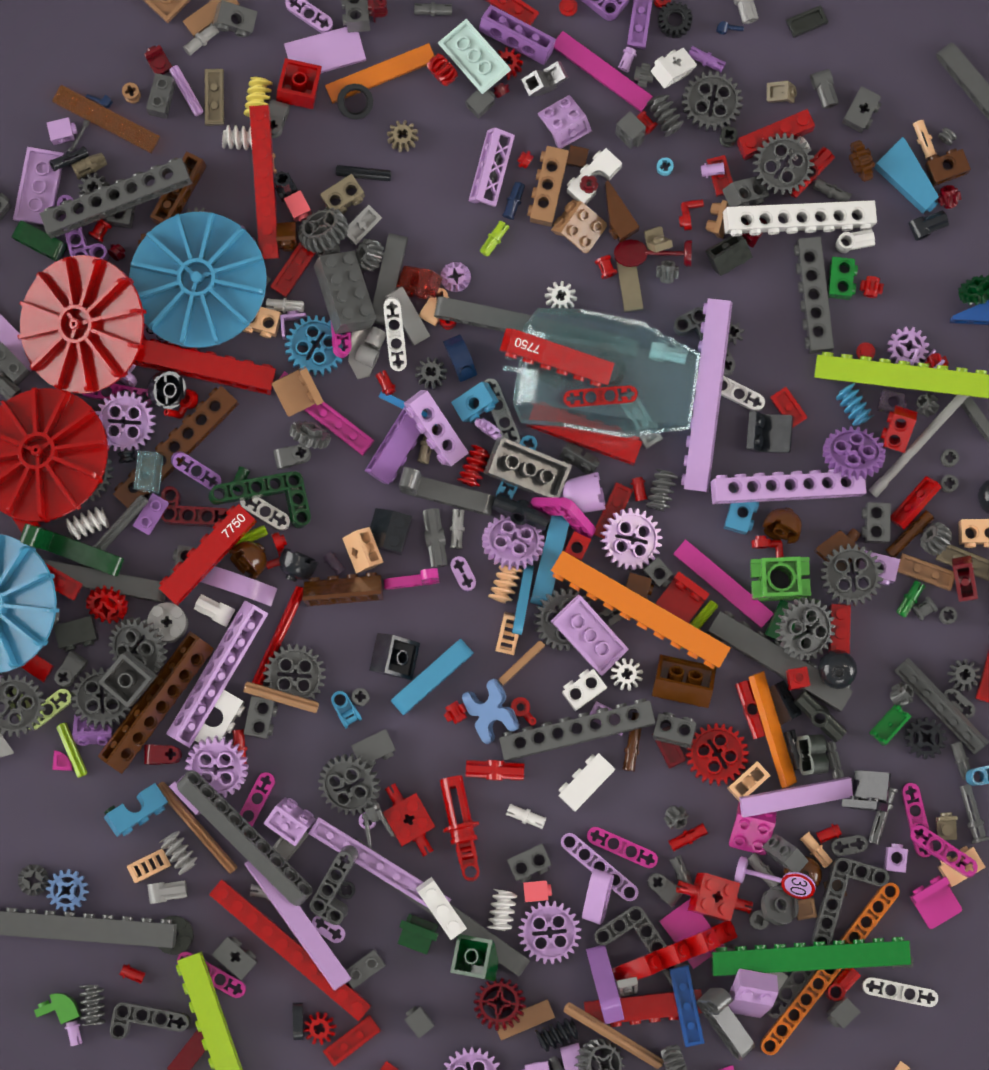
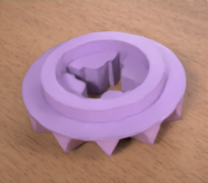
M452 262L445 265L441 271V282L449 291L460 292L466 289L470 283L471 273L468 267L461 262ZM454 270L458 275H462L458 278V284H456L454 278H449L453 276Z
M477 418L474 422L477 428L490 438L496 440L498 437H502L501 431L486 419Z

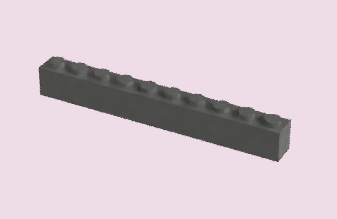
M6 908V911H0V935L175 948L177 924H172V920L160 919V923L153 922V918H141V921H133L134 917L122 916L121 920H116L114 915H102V918H95V914L83 913V917H75L76 913L64 912V916L56 915V911L46 910L44 914H37V910L25 909V913L18 912V908Z

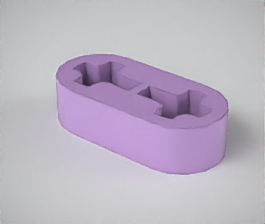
M460 556L453 558L450 566L460 588L467 592L472 591L476 586V579L466 559ZM458 560L460 563L464 562L462 566L463 573L458 568H454ZM464 575H466L468 580H473L469 588L467 585H462L464 583Z
M317 915L313 918V926L325 938L333 943H339L344 940L345 930L340 925H333L324 921V924L329 927L327 929L322 926L317 928V922L315 921L322 918ZM331 928L334 931L340 929L342 937L334 940L332 938L333 934L329 929Z

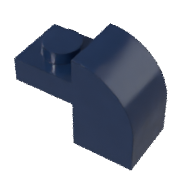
M460 334L443 341L460 382L478 375L469 350Z

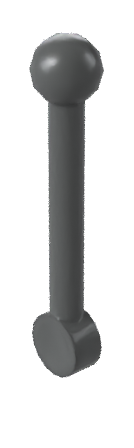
M84 120L80 132L67 151H74L84 130L89 126V120Z

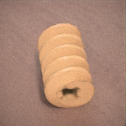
M500 565L498 568L502 572L496 573L500 580H494L493 583L497 587H491V591L495 594H489L488 597L506 604V601L513 600L508 595L515 594L511 587H518L514 580H520V577L516 573L523 572L521 568L516 570L515 566L508 570V565H505L503 568Z

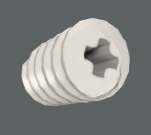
M227 125L226 130H223L222 148L225 149L228 143L229 149H233L234 145H236L237 150H240L242 144L245 150H248L249 146L252 149L251 126L247 132L245 126H242L241 131H239L237 125H235L233 130H231L230 125Z
M94 507L95 513L87 510V516L81 512L80 519L74 515L73 522L66 518V524L72 538L74 539L75 536L80 540L81 533L87 537L88 530L94 534L95 527L102 531V524L109 528V522L103 508L100 511L97 507Z
M493 889L498 892V894L492 895L497 902L491 903L496 910L489 912L494 917L488 918V921L492 922L493 925L487 926V928L502 931L512 929V926L507 924V922L513 921V918L508 915L515 913L510 906L516 905L511 899L517 898V895L510 891Z

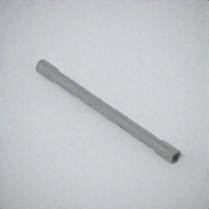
M956 395L909 446L905 453L898 458L868 491L877 498L888 486L889 482L970 396Z

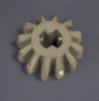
M407 120L403 121V125L396 121L397 127L390 125L391 131L387 132V136L390 138L387 139V142L392 144L393 150L398 147L400 153L403 148H405L406 152H409V146L415 148L416 144L414 142L419 140V137L416 136L418 130L413 129V123L407 126ZM400 134H401V135L406 134V138L402 137V138L400 139L399 135H400Z

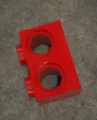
M895 405L894 411H890L886 422L889 425L887 428H883L881 434L883 447L905 453L917 421L918 412ZM897 419H904L905 422H899ZM892 435H897V436H899V438L895 439V438H892L891 436H892Z

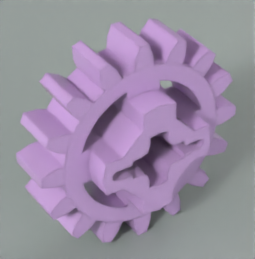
M906 326L903 332L897 329V335L892 334L891 338L893 340H889L887 343L891 346L887 349V352H892L889 358H895V364H898L899 361L911 362L910 356L914 355L916 348H919L915 361L917 366L920 363L919 360L924 361L926 359L924 355L929 353L925 349L929 346V343H924L927 337L920 336L921 330L916 333L915 327L908 331ZM907 336L905 340L898 341L899 338ZM907 344L910 345V351H907V347H905Z

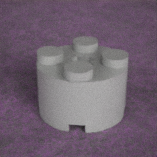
M160 603L154 606L148 615L147 625L154 623L153 629H160L157 634L164 635L161 639L162 642H176L187 632L188 618L185 612L173 603ZM167 618L172 621V624H169L168 627L163 624L164 621H167Z

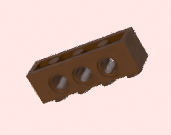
M186 151L182 159L185 162L193 184L161 196L150 215L155 224L159 225L176 214H181L207 167L203 159Z

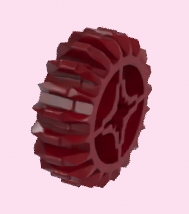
M501 977L500 983H497L495 979L492 985H490L489 981L485 982L487 985L486 989L483 986L479 987L483 993L476 992L475 995L480 999L473 1000V1003L479 1005L474 1008V1011L480 1012L476 1017L477 1019L483 1018L481 1021L482 1025L488 1023V1029H492L493 1025H495L496 1031H499L500 1025H502L503 1030L506 1031V1024L513 1028V1020L520 1023L517 1015H525L520 1009H526V1005L521 1004V1002L526 1001V998L521 996L523 994L522 989L517 990L519 987L517 983L511 987L512 980L509 979L504 984L505 980ZM498 990L497 995L493 999L486 1000L491 992ZM504 990L514 995L516 1003L505 999ZM501 999L504 1006H502V1008H499L498 1010V1007L495 1003H498V1001ZM484 1006L495 1010V1019L485 1013ZM514 1009L511 1015L501 1019L506 1010Z

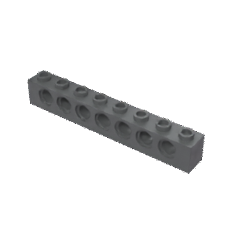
M173 158L164 165H155L146 172H137L128 179H119L113 185L101 186L95 192L83 193L77 199L65 200L61 203L62 205L48 207L39 214L47 235L52 239L193 183L183 159ZM167 173H173L170 179H165ZM149 180H155L152 186H147ZM132 187H137V190L134 193H129V190ZM114 194H120L118 199L112 200ZM96 201H102L100 206L94 207ZM84 207L82 213L76 214L78 208ZM62 214H66V218L59 221V217Z
M643 698L635 700V704L627 706V703L618 704L616 709L613 710L602 708L598 709L596 714L590 715L589 712L579 714L576 719L571 720L570 717L559 719L560 723L556 724L545 722L540 724V728L533 729V726L522 728V732L514 733V731L505 732L503 737H499L504 760L510 761L656 725L651 702ZM632 710L638 711V719L630 720L628 717L629 712ZM612 715L620 717V722L617 725L610 724L609 720ZM595 719L601 721V727L597 730L591 728V722ZM575 724L582 725V732L580 734L572 732V727ZM556 729L563 730L562 738H554L553 733ZM542 733L545 736V740L538 744L534 738L537 734ZM524 738L526 745L523 748H517V739Z

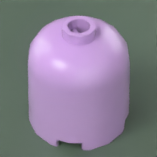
M598 472L571 478L565 482L560 498L572 500L583 513L606 509L603 488H600L599 484L600 476Z

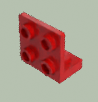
M678 572L655 604L689 623L710 594L684 574Z

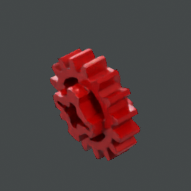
M103 585L102 589L97 586L95 591H90L86 600V608L90 609L89 614H95L94 619L101 618L102 623L105 620L109 624H111L112 620L117 623L127 613L128 601L125 600L126 596L120 595V590L113 591L112 586L110 589H107L105 585Z

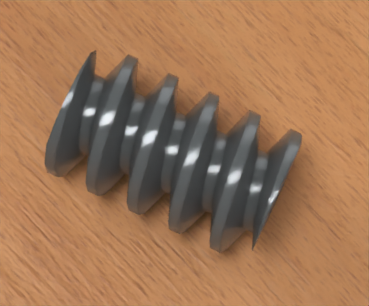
M669 94L656 96L647 102V105H652L650 111L655 112L653 114L654 118H659L657 123L662 125L661 131H666L665 137L677 132L684 123L683 120L677 121L680 114H673L677 110L676 107L670 108L673 101H666L670 97Z
M656 469L660 473L654 474L657 480L652 481V485L655 487L650 488V492L654 495H648V499L651 502H647L646 506L654 510L664 511V508H670L666 501H672L668 494L674 493L670 486H676L672 479H678V476L666 470Z
M98 985L79 986V988L85 990V992L80 993V996L85 998V1000L80 1001V1004L86 1006L80 1009V1012L86 1014L80 1017V1020L86 1021L83 1025H100L105 1023V1020L100 1018L105 1015V1012L99 1010L105 1007V1004L99 1002L105 999L103 995H99L100 992L104 991V988Z

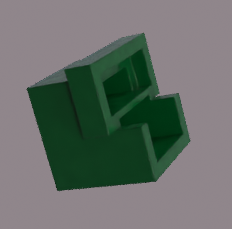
M409 914L407 920H402L399 928L403 930L397 944L427 955L432 941H436L439 933H436L438 924Z

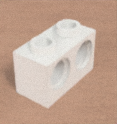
M586 669L578 675L580 679L575 683L571 680L563 686L565 690L562 691V694L575 712L607 689L594 669L591 671ZM588 678L595 679L597 682L596 687L588 688L586 680ZM573 689L581 692V697L577 700L572 699L570 696V692Z

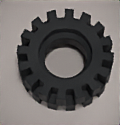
M672 1V4L667 3L665 7L663 6L658 17V26L661 28V32H665L667 37L671 35L672 38H675V36L680 38L682 34L686 35L692 24L690 8L687 9V5L684 4L683 6L682 2L676 4L675 1ZM671 14H679L682 17V23L678 26H672L668 22V17Z

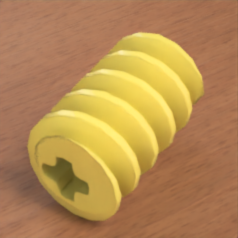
M261 77L250 78V88L247 90L249 95L246 96L248 102L245 103V108H247L244 111L245 116L250 117L249 106L269 105L264 101L271 98L266 93L272 92L267 86L273 85V82Z

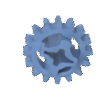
M68 869L65 874L63 870H60L59 876L53 874L54 880H48L51 887H46V890L50 891V894L46 897L53 899L50 904L56 903L57 910L63 907V911L67 912L68 907H70L71 911H74L75 905L81 907L80 901L87 900L84 894L89 893V891L85 890L84 887L88 886V883L82 882L85 877H78V871L72 874L71 869ZM71 877L74 880L68 883L63 878ZM57 884L58 893L55 895V886ZM65 886H66V887L72 886L71 889L69 890L71 894H64V893H63V892L65 891V888H64ZM77 887H80L79 896L76 894ZM68 898L72 903L65 904L60 901Z

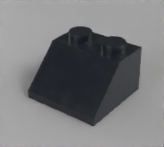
M376 508L370 529L378 549L402 555L411 526L412 516L392 510Z
M377 633L369 671L412 680L420 643L391 634Z

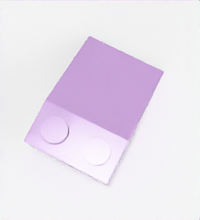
M739 969L729 992L733 1001L728 1006L732 1012L761 1018L773 1007L779 993L777 975Z

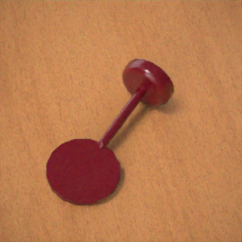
M624 240L615 247L614 257L623 266L636 267L643 264L648 255L684 256V265L691 267L692 240L684 242V251L660 252L647 250V247L638 240Z

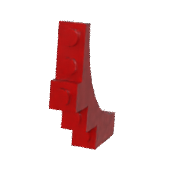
M724 921L678 942L612 968V972L616 982L637 977V980L682 963L692 957L709 952L738 936L732 922Z

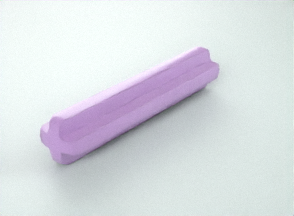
M179 66L171 67L169 71L195 116L201 115L204 111Z

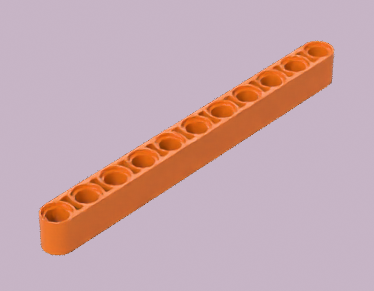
M887 883L881 886L840 940H845V944H852L849 940V935L852 932L858 934V939H866L899 896V887L894 883ZM887 886H891L894 889V894L891 897L885 894ZM876 901L882 904L880 912L873 910V904ZM865 916L870 919V925L867 928L861 925V919ZM834 969V972L831 974L826 973L825 970H816L785 1012L760 1042L762 1052L767 1055H774L778 1052L841 969ZM816 978L822 980L823 984L820 989L813 987V981ZM803 994H809L811 998L807 1005L801 1003V996ZM792 1009L798 1011V1018L796 1020L789 1018V1012ZM779 1025H785L786 1033L782 1036H779L776 1032ZM768 1040L774 1042V1049L772 1051H766L764 1048V1044Z

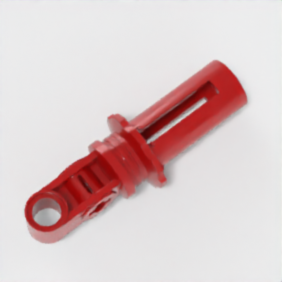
M462 775L447 777L439 780L449 827L443 829V832L450 833L452 838L450 840L451 845H456L457 857L464 879L468 882H474L480 876L475 843L473 842L478 839L474 828L480 824L479 821L476 822L471 819ZM450 789H457L464 823L457 824ZM469 867H473L477 871L476 875L472 878L467 877L465 874L466 869Z

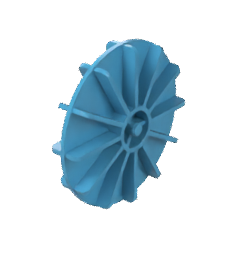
M212 212L176 214L174 217L161 222L146 234L130 264L129 278L134 281L133 285L140 297L142 308L147 313L144 315V323L159 337L182 347L204 348L218 346L234 338L250 325L259 312L265 297L267 285L266 267L256 242L239 224Z
M0 534V673L24 666L43 646L48 644L49 641L47 639L53 628L56 612H59V608H56L54 574L50 573L47 565L34 547L20 543L21 541L15 537Z

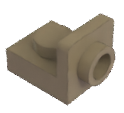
M789 81L767 83L768 103L788 101L791 104L795 102L797 90L794 84Z
M661 226L644 231L647 249L653 252H660L673 247L672 240L664 237Z
M952 812L940 813L941 817H935L936 835L944 840H957L956 820H958V817L952 816Z

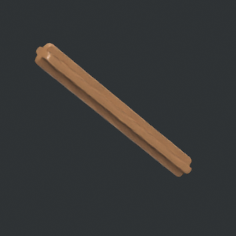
M165 782L159 783L157 786L169 805L227 872L233 873L237 869V865Z
M571 1002L565 1005L563 1011L654 1068L659 1069L662 1067L663 1059Z

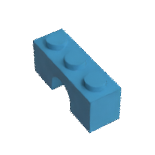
M156 783L137 795L136 798L141 804L139 812H130L124 804H121L105 815L104 819L116 837L121 834L123 836L128 835L133 831L132 827L137 824L139 826L145 824L150 820L149 816L152 814L157 816L165 810L164 806H166L168 801Z

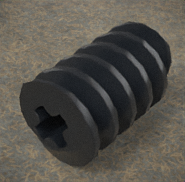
M572 1017L571 1022L564 1018V1025L557 1021L556 1028L549 1024V1031L542 1027V1034L535 1030L541 1048L549 1052V1045L554 1049L557 1048L556 1042L564 1046V1039L571 1043V1036L577 1041L578 1032Z

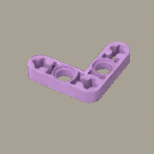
M285 0L286 8L289 12L320 33L332 31V19L307 2L308 0H297L298 6L302 8L300 13H298L300 10L297 6L291 7L290 1L294 2L295 0ZM306 10H313L315 14L312 18H306L304 13ZM318 15H320V21H328V27L324 26L321 28V23L317 21Z

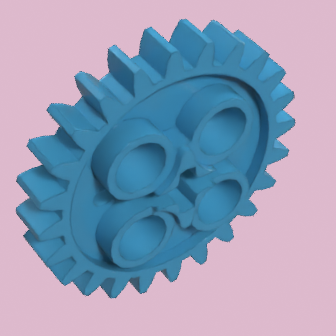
M315 315L314 320H311L310 316H308L307 322L301 318V325L294 323L295 330L289 329L291 335H286V340L289 342L285 343L284 347L290 349L286 350L285 354L291 355L288 358V362L294 361L293 368L306 366L309 373L313 372L314 377H316L317 372L324 376L325 370L330 374L331 367L337 369L336 362L341 364L343 361L333 353L332 346L327 347L323 343L325 340L332 341L331 320L326 323L325 316H323L320 321L317 315ZM309 330H315L317 332V336L311 337L308 335L307 332ZM324 332L325 335L320 340L319 347H316L310 359L306 360V357L312 350V346L316 344L321 333ZM340 344L339 348L345 350L342 344ZM300 345H303L307 347L308 350L304 353H301L298 351L297 348ZM320 355L324 361L318 363L314 360V357Z

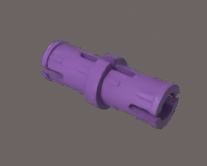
M694 46L691 47L688 53L692 59L702 63V66H708L719 71V73L722 72L726 64L725 61L712 56V53H706Z

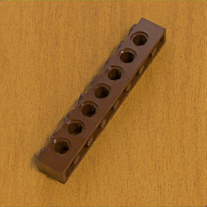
M222 386L214 388L209 393L210 397L205 402L201 401L196 406V411L192 415H187L182 421L183 424L178 429L174 428L169 433V438L165 442H160L155 448L156 451L151 456L147 455L142 460V465L138 469H133L128 475L129 478L124 483L121 482L115 487L113 495L127 509L140 495L147 498L176 469L171 463V457L175 453L170 451L172 444H180L178 451L189 455L239 405L238 401ZM219 403L220 409L218 411H211V405ZM201 416L207 418V422L204 425L197 424V420ZM192 430L193 436L189 439L184 438L185 431ZM182 456L181 458L177 457V465L182 463L184 456ZM165 457L166 463L162 466L157 465L158 458ZM151 470L153 476L150 479H144L143 474ZM133 484L139 485V490L136 493L130 492V487Z
M190 631L99 753L98 757L122 774L141 750L147 739L153 734L159 723L164 719L170 708L175 704L181 693L187 688L192 678L198 673L206 659L210 657L214 648Z

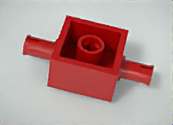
M396 783L391 785L394 793L388 786L385 788V791L393 805L382 813L401 846L403 847L413 841L417 844L423 857L428 855L424 847L427 848L429 853L433 852L434 849H432L425 835L436 828L417 793L408 798H403ZM406 815L414 816L415 819L412 820V825L404 823Z
M697 873L694 885L679 880L677 885L681 887H676L677 893L691 896L687 911L721 921H731L734 909L749 914L752 910L749 906L753 907L752 901L737 898L740 883L708 873Z

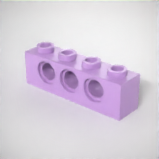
M420 390L404 402L406 413L410 418H414L417 423L416 428L421 434L424 433L427 438L426 443L431 449L436 451L438 454L436 457L442 465L452 466L469 453L427 390ZM423 409H426L427 416L423 419L421 413ZM436 424L438 430L435 434H433L432 427ZM447 440L448 446L444 450L442 447L443 441Z

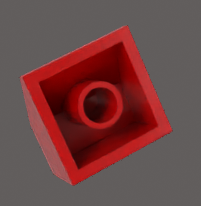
M285 58L277 88L276 101L313 109L322 66Z

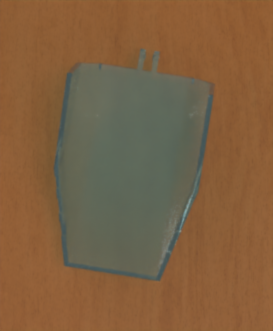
M537 308L525 324L523 329L525 333L615 363L609 384L601 385V387L592 386L589 384L590 381L585 379L584 382L574 380L573 375L567 374V376L559 375L556 373L557 370L552 368L550 371L539 368L540 364L535 362L533 365L522 362L523 358L520 357L512 359L505 356L507 360L519 361L518 368L507 365L504 366L503 370L517 373L513 405L521 423L625 438L690 429L701 353L685 344L676 342L674 338L665 336L661 331L649 327L648 324L642 321L584 309ZM630 385L635 387L638 392L636 400L630 403L568 407L563 403L564 393L570 390ZM617 389L619 394L618 401H621L620 397L627 396L628 400H630L631 396H634L630 389H627L625 393H620V389ZM607 390L604 397L607 401H612L615 398V393ZM579 392L580 396L574 397L573 393H570V396L567 397V401H570L571 404H573L575 400H580V404H583V392ZM588 392L585 398L587 402L593 403L596 400V395L593 392Z

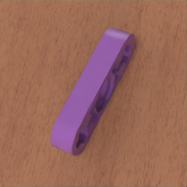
M178 451L172 455L171 463L176 469L211 490L215 485L221 484V477L217 473L184 452ZM184 456L183 460L189 464L188 467L181 463L177 465V457L181 458ZM200 466L201 473L193 476L191 473L192 467ZM205 473L210 478L215 476L216 483L209 485L210 482L204 478Z

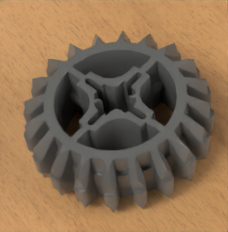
M326 207L324 210L319 209L318 212H313L311 216H307V219L303 220L302 225L299 226L297 233L299 241L307 251L321 253L323 250L327 252L329 248L334 249L336 244L339 245V241L344 240V236L348 234L347 230L349 227L347 219L338 209H328Z
M602 1038L593 1039L583 1044V1048L578 1050L580 1055L575 1057L578 1063L574 1065L578 1067V1070H622L626 1066L621 1062L624 1057L619 1056L621 1050L616 1049V1044ZM597 1050L602 1052L601 1055L596 1056L594 1053Z

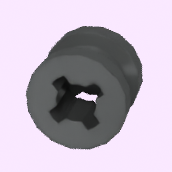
M756 910L749 916V924L757 930L765 929L769 924V921L763 918L761 910Z

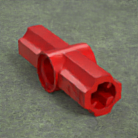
M823 146L814 158L810 160L815 165L809 167V169H812L815 175L809 177L810 181L803 180L806 186L798 185L799 191L796 192L792 188L790 196L796 199L835 159L830 150Z
M746 680L735 684L743 708V714L746 717L753 740L766 736L758 708L757 713L754 715L749 714L747 711L749 704L757 707L750 681Z
M466 760L465 777L486 778V780L503 781V779L520 781L524 780V764L505 763L499 760Z

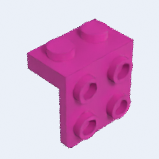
M739 802L729 846L765 855L767 852L762 847L772 837L777 812L743 818Z
M936 876L929 881L931 884L926 887L922 885L913 890L914 894L909 896L929 929L939 926L962 911L961 905L948 885L950 882L946 876Z

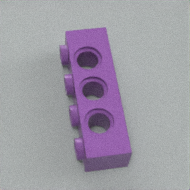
M491 4L481 18L480 32L542 65H545L553 53L556 42L555 38Z

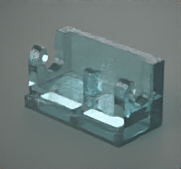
M138 451L134 489L142 492L159 493L163 455L157 452Z

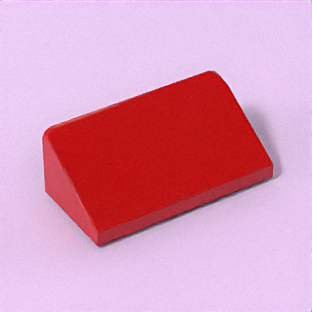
M36 654L21 668L42 682H45L55 666Z

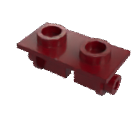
M368 0L369 17L373 16L374 23L376 22L375 18L385 17L388 14L386 0Z

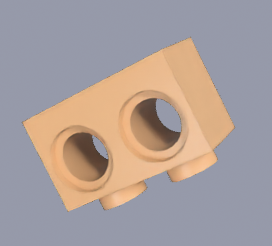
M260 307L259 312L255 316V321L250 323L243 332L252 334L254 331L260 333V336L265 338L276 337L281 322L280 315L282 314L279 311ZM267 320L274 322L271 328L264 327V323Z
M961 519L958 522L959 545H964L965 548H975L976 544H984L985 548H989V538L985 536V529H989V519ZM966 529H971L974 532V538L970 539L966 536Z

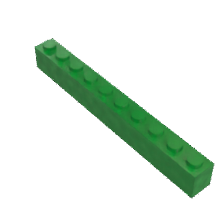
M892 937V941L884 942V938H872L873 942L865 943V939H854L852 944H845V940L833 941V945H825V941L813 942L814 946H806V942L794 943V947H786V944H774V948H767L766 945H755V949L747 950V946H735V950L727 951V947L715 948V952H711L712 976L737 975L739 969L761 973L911 965L909 940H904V937Z

